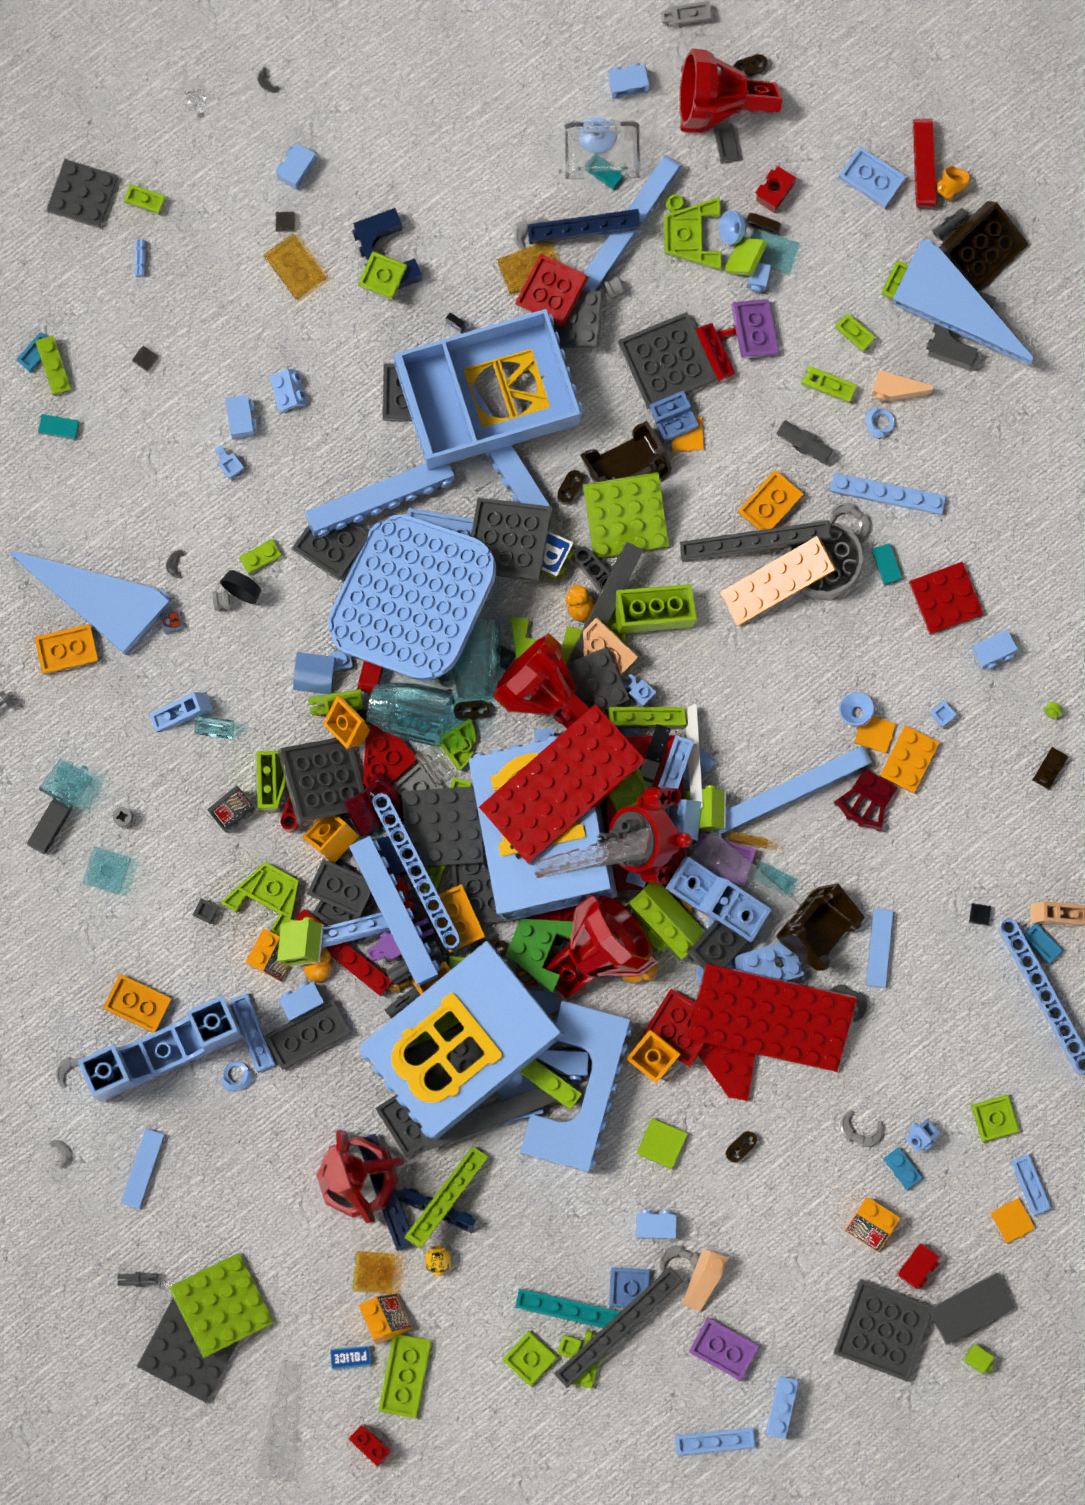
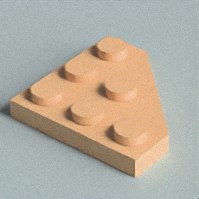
M598 617L583 631L584 656L607 646L620 675L638 658V655Z

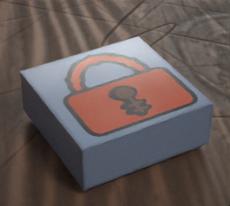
M178 610L160 615L165 634L183 630Z

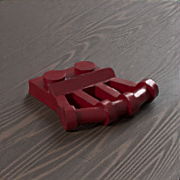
M864 768L853 788L833 803L841 809L847 820H853L861 828H873L881 832L885 808L898 787ZM857 793L860 796L850 810L844 801ZM866 798L871 801V804L863 817L855 812L862 800ZM875 805L880 807L878 822L867 820Z
M380 772L372 779L364 791L343 802L360 836H365L383 825L373 805L375 796L369 797L370 792L378 783L385 788L380 793L390 796L401 822L404 821L402 798L397 795L395 785L390 784L383 778L384 775ZM386 818L385 823H395L396 818Z

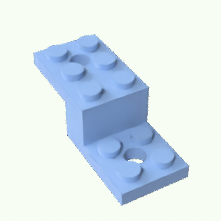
M688 856L684 857L665 888L708 918L719 921L749 942L753 941L772 910L729 880L716 876ZM694 877L696 883L694 887L690 888L688 881ZM747 910L749 918L743 921L742 913Z
M780 942L740 954L727 966L728 968L785 981L804 976L798 956ZM776 958L783 961L784 965L782 968L776 966ZM704 969L695 971L699 985Z

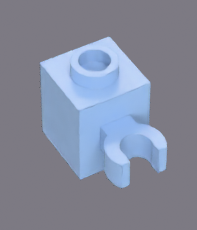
M629 674L628 677L632 680V683L630 685H627L625 682L623 683L627 690H631L629 692L630 699L639 707H646L656 697V691L643 679L637 684L635 677Z

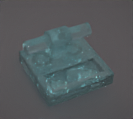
M59 759L40 785L39 790L72 809L92 782L93 777L86 774L89 770L88 767L83 765L79 770Z

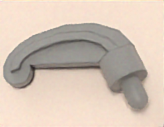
M52 1140L50 1146H56L63 1156L59 1166L62 1169L70 1160V1151L62 1142Z

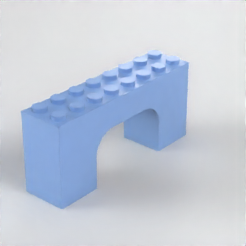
M219 996L186 1011L188 1015L186 1018L162 1030L121 1047H116L113 1044L78 1060L92 1096L103 1102L243 1039V1034L227 1000L223 996Z
M562 1001L556 1025L564 1036L555 1043L588 1052L592 1062L591 1075L581 1110L574 1119L567 1122H558L530 1115L520 1151L521 1155L589 1173V1169H594L596 1157H593L594 1151H599L601 1138H598L600 1131L604 1132L607 1119L603 1118L605 1113H609L612 1103L609 1100V1096L615 1093L617 1082L614 1081L615 1075L619 1076L622 1063L619 1062L620 1056H625L627 1044L624 1043L625 1038H630L633 1025L629 1024L630 1019Z

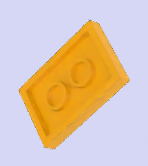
M774 470L737 513L757 530L775 528L804 494L778 471Z
M90 624L34 637L43 675L99 662Z
M905 725L879 777L914 794L940 742Z
M462 884L438 894L460 939L459 947L455 950H449V953L485 938ZM434 901L429 904L430 910H437L439 904ZM440 919L437 922L439 928H445L448 924L446 919ZM449 936L446 939V944L454 945L457 939L454 936Z
M119 974L103 1009L155 1033L173 999Z

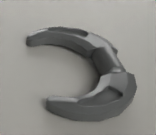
M842 984L831 988L830 991L856 996L858 1014L853 1021L857 1022L864 1017L868 1005L865 996L860 991L858 993L847 988L848 985Z

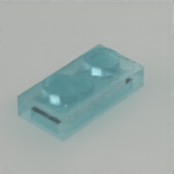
M196 715L194 734L232 739L234 735V720Z
M760 861L752 877L753 880L784 896H787L795 878Z

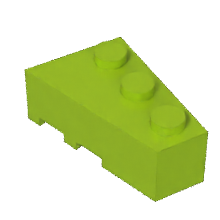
M257 751L255 754L256 812H274L278 808L286 782L278 751Z

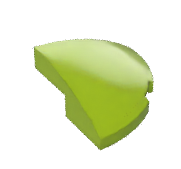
M470 719L435 740L457 771L461 770L473 755L471 751L473 743L476 742V734Z

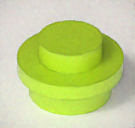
M674 194L668 197L666 207L670 212L673 213L684 209L685 201L682 196Z
M1055 702L1047 703L1043 710L1046 716L1051 719L1061 717L1063 713L1062 706Z

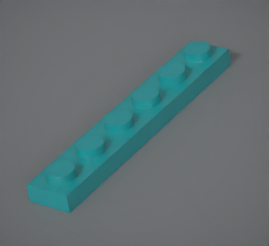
M524 1289L518 1290L515 1308L599 1328H604L620 1313L619 1311Z

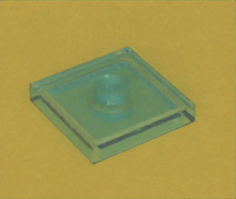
M94 846L82 883L119 895L131 858Z

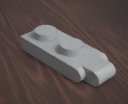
M709 1L667 7V11L660 12L662 24H670L671 27L712 21Z

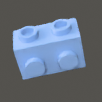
M287 368L270 376L279 412L307 405L306 394L303 391L302 379L298 370Z

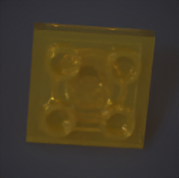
M356 1251L353 1291L392 1294L395 1254Z

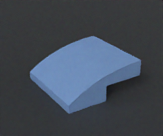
M684 391L649 405L664 443L699 428Z
M297 652L293 689L331 694L335 657Z

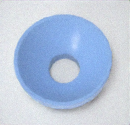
M728 210L721 217L719 234L725 244H737L746 235L747 223L742 214L738 211Z
M853 692L842 699L839 705V713L846 724L859 727L871 720L874 714V705L871 698L866 694ZM854 709H862L863 715L859 718L852 715Z

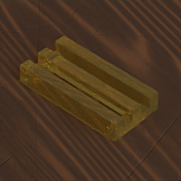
M730 832L729 841L767 848V838Z

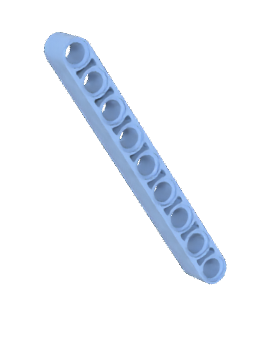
M667 155L661 159L627 209H639L641 226L681 168L680 163ZM639 229L610 234L584 272V274L589 276V279L582 291L599 290Z
M861 746L727 809L725 829L716 830L718 836L735 830L872 764V761L865 747Z
M383 793L377 794L373 799L374 808L443 946L448 950L457 949L460 945L459 935L390 798ZM380 799L387 801V805L383 808L377 806V802ZM393 816L396 818L394 824L388 825L385 823L386 818ZM397 833H402L405 837L403 841L396 842L394 836ZM406 850L412 851V858H403V852ZM413 868H421L422 873L419 876H413L411 874ZM424 884L431 887L430 891L426 894L420 892V887ZM433 901L439 904V908L435 911H431L428 908V905ZM446 919L448 921L447 926L439 928L437 926L438 920ZM454 936L457 939L454 945L446 944L447 937Z
M1013 919L1003 920L998 928L999 934L1072 1068L1077 1074L1085 1075V1071L1081 1070L1078 1066L1079 1061H1085V1047L1018 924ZM1004 924H1010L1013 927V931L1011 933L1005 932L1003 929ZM1013 941H1020L1022 949H1014ZM1029 958L1032 962L1031 967H1025L1022 964V959ZM1032 975H1038L1040 977V984H1034L1032 982ZM1042 992L1049 993V1001L1046 1002L1041 999ZM1051 1009L1059 1011L1058 1019L1051 1017ZM1061 1026L1068 1028V1036L1060 1034L1059 1029ZM1071 1043L1078 1046L1077 1053L1070 1052L1069 1045Z

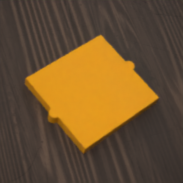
M695 417L699 425L698 429L672 439V452L686 451L689 453L693 450H704L702 417Z
M873 716L867 724L857 727L858 732L854 743L886 754L889 743L893 740L892 734L896 724Z
M1019 1198L1008 1204H1002L1001 1208L990 1213L1006 1243L1018 1237L1022 1238L1024 1234L1035 1229Z

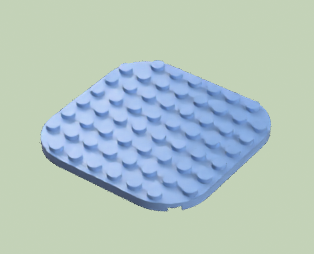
M393 515L381 523H376L369 530L368 539L356 555L331 609L328 628L333 643L349 656L416 680H432L446 674L459 660L493 586L496 576V563L493 554L478 539L411 516Z

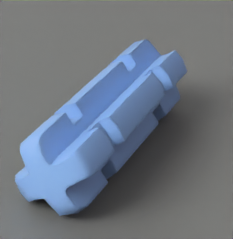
M136 240V267L134 273L135 276L142 277L145 276L146 252L144 249H146L145 240Z

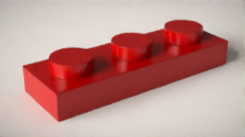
M713 323L697 328L695 331L718 381L735 375L736 373Z

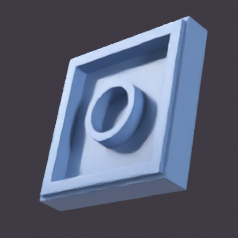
M611 1267L609 1307L625 1308L650 1285V1269Z

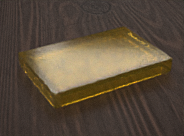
M294 233L263 254V257L295 300L326 280V276Z
M550 242L539 243L496 259L510 295L522 290L540 254L557 261Z

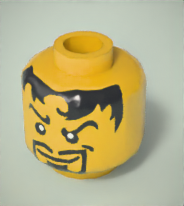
M431 1246L430 1250L425 1253L426 1269L435 1276L444 1275V1272L451 1268L450 1251L445 1246Z

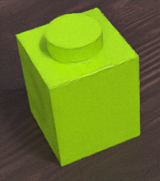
M976 1344L971 1346L962 1361L980 1374L989 1373L995 1364L992 1362L994 1357Z

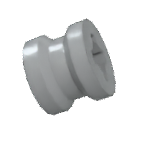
M617 276L613 277L609 282H603L609 299H613L617 294H624L622 284Z
M224 590L222 593L212 592L215 610L220 608L230 609L228 590Z
M119 807L113 813V820L118 827L127 828L133 823V815L129 809Z

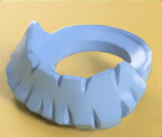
M877 406L868 410L866 414L868 431L875 438L884 437L894 426L892 414L887 410L878 409ZM879 415H885L889 419V427L886 429L876 427L874 419Z
M232 1062L225 1067L223 1078L220 1081L224 1089L239 1091L252 1083L253 1075L243 1063ZM233 1067H240L244 1071L242 1081L234 1083L228 1077V1072Z

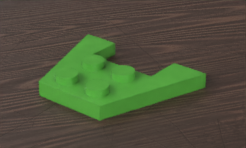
M520 919L506 956L553 994L560 975L543 969L557 935L571 940L573 922Z

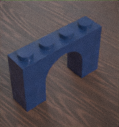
M396 208L353 223L354 230L351 231L355 241L359 240L361 245L358 247L361 257H365L368 262L376 243L381 238L403 229ZM415 258L403 262L407 265V269L398 289L422 281V275Z

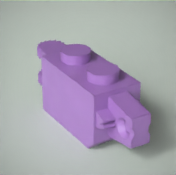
M425 918L413 925L414 927L418 925L420 928L427 925L429 920ZM429 929L422 933L421 941L434 934V930ZM390 931L380 935L381 939L378 940V943L367 950L372 962L383 958L394 961L402 957Z

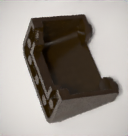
M648 421L634 427L632 431L633 439L601 455L596 449H589L580 454L581 460L594 483L656 472L659 473V479L662 480L671 473L672 467L667 451Z
M839 883L821 886L814 889L779 931L776 938L783 946L813 969L824 971L830 966L831 958L828 955L845 932L858 930L865 916Z

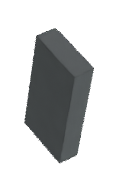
M732 123L714 126L720 163L738 161L739 155Z

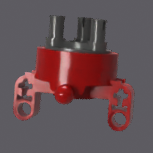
M664 786L646 788L643 796L637 797V805L624 807L615 814L610 823L609 833H600L597 838H603L597 840L598 844L601 846L609 844L611 853L617 863L628 871L636 872L635 874L640 875L643 882L655 884L669 883L678 867L666 863L673 854L678 852L679 846L688 848L692 844L693 840L690 834H680L679 828L673 826L671 819L665 812V807L674 806L679 803L681 798L680 790Z

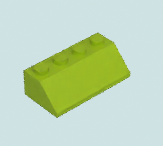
M691 584L616 590L615 617L618 634L692 628L697 618Z
M648 883L627 903L679 961L688 955L687 951L705 932L662 884Z

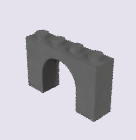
M977 291L993 309L997 297ZM935 324L932 330L935 336L933 339H929L926 347L929 350L927 356L970 371L978 349L956 341L950 335L948 329Z

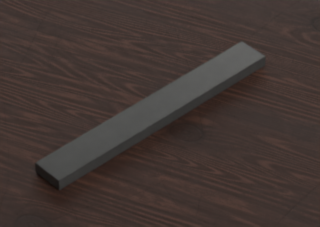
M830 520L681 541V560L684 562L802 545L816 536H819L822 542L832 540Z
M625 542L566 663L584 656L583 631L596 617L607 626L616 607V590L625 589L643 553V549Z
M566 1077L561 1078V1079L564 1080L566 1083H568ZM535 1088L468 1114L439 1139L427 1138L423 1132H420L426 1151H429L557 1101L540 1088Z
M671 1267L665 1270L554 1373L555 1376L566 1388L572 1385L683 1282L680 1276Z

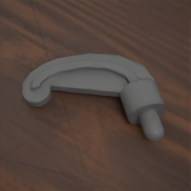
M263 67L257 76L259 85L269 92H278L279 86L273 87L265 79L266 67Z
M182 550L172 553L166 563L168 573L176 578H179V575L174 566L178 557L184 555Z

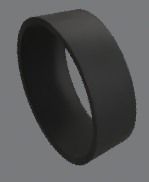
M229 570L220 580L222 587L228 590L230 594L246 603L256 604L261 588L252 579L240 572Z

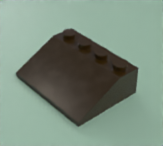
M986 201L939 248L972 287L977 291H981L1029 243L997 202Z

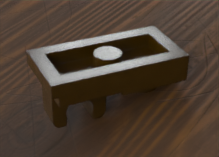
M1051 747L1032 781L1049 790L1069 756Z

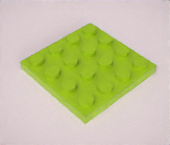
M658 472L583 484L592 551L596 558L619 555L625 542H629L643 550L669 546Z
M239 1253L168 1287L203 1358L274 1323Z

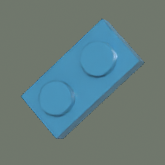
M899 1147L883 1158L905 1190L922 1179Z

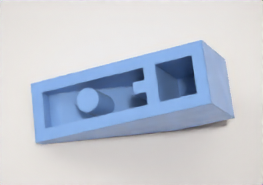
M194 692L149 715L155 732H159L198 718L213 709L207 692Z
M546 1050L535 1059L559 1074L569 1076L570 1080H582V1077L587 1076L588 1052Z

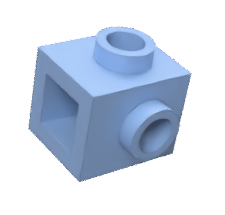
M927 1118L920 1125L916 1122L908 1129L910 1133L905 1139L918 1153L922 1148L925 1150L929 1149L934 1144L933 1139L940 1132Z

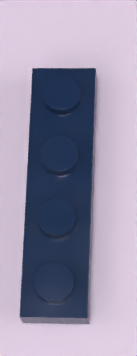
M404 1188L400 1197L401 1202L421 1211H424L433 1199L429 1196L424 1197L418 1191L411 1188ZM452 1207L443 1221L471 1233L476 1219H473L470 1214L460 1213Z

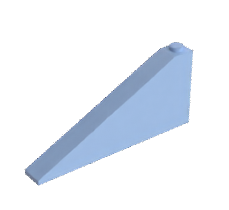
M921 239L896 291L892 305L1030 366L1033 356L942 250L935 246L934 242Z
M16 551L10 553L16 561L124 655L129 652L158 620L160 615L171 605L168 600L170 597L162 590L158 592L152 587Z

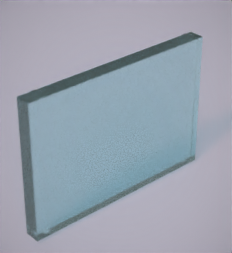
M753 228L750 239H761L768 243L759 263L771 265L770 269L790 274L800 243Z

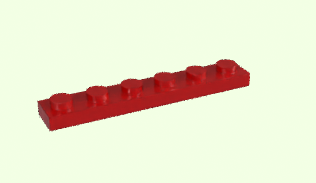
M305 909L295 919L300 921L305 917L314 918L315 922L321 923ZM345 942L326 947L332 958L380 997L392 984L386 975Z

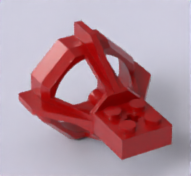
M692 48L686 56L684 65L681 66L682 76L680 82L679 114L681 117L680 130L682 132L703 133L733 114L741 113L743 109L750 112H755L756 110L766 113L781 112L783 97L777 82L747 80L744 71L719 60L708 50Z
M550 633L536 640L503 673L493 695V698L508 712L546 715L548 717L553 715L554 719L558 723L563 724L567 729L590 709L574 694L577 685L574 683L561 656L563 650L560 643ZM527 695L531 696L530 700L525 699Z
M592 894L575 908L570 944L544 964L543 969L560 975L556 989L567 999L593 978H598L599 976H641L657 963V958L651 953L652 946L640 922L631 914V908L628 905L624 906L619 900L603 895L597 898ZM615 932L618 934L624 945L616 938V936L614 935Z
M336 1131V1144L328 1148L316 1174L325 1204L352 1218L363 1217L366 1224L372 1225L376 1223L373 1212L386 1208L399 1180L395 1167L403 1165L404 1160L402 1158L392 1159L389 1150L363 1137L357 1136L349 1139L346 1131ZM350 1145L364 1146L373 1151L379 1159L363 1161L361 1158L348 1152ZM384 1172L382 1189L378 1196L369 1203L360 1193L369 1174ZM329 1190L342 1197H347L355 1208H347L337 1204L329 1196Z

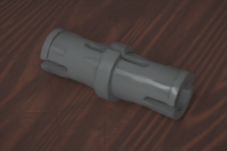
M960 208L952 216L946 217L944 222L933 229L932 232L940 240L951 230L954 231L957 228L956 226L969 218L963 208Z
M414 986L403 996H398V999L384 1010L392 1019L418 998L420 993Z
M118 1273L117 1279H126L119 1280L118 1286L135 1285L140 1287V1285H158V1280H150V1278H158V1273Z

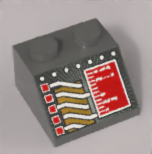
M236 785L207 810L226 833L228 830L231 832L237 828L238 822L244 818L246 820L254 813L252 810L255 808L238 785Z

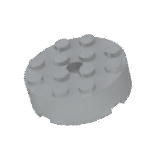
M817 520V521H813V522H820V521H827V520ZM831 520L832 540L823 541L822 543L836 571L800 591L816 599H831L847 592L855 584L863 563V552L856 535L845 525L832 522ZM801 545L788 546L786 554Z

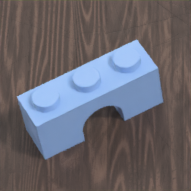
M778 1376L765 1435L786 1439L798 1380Z

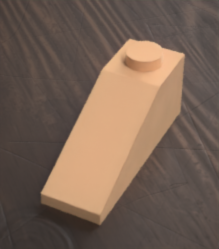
M879 370L871 396L881 402L886 400L894 401L930 395L933 386Z
M1045 901L1030 904L1031 923L1085 925V905Z
M702 1249L682 1305L701 1311L723 1274L728 1260L727 1257Z

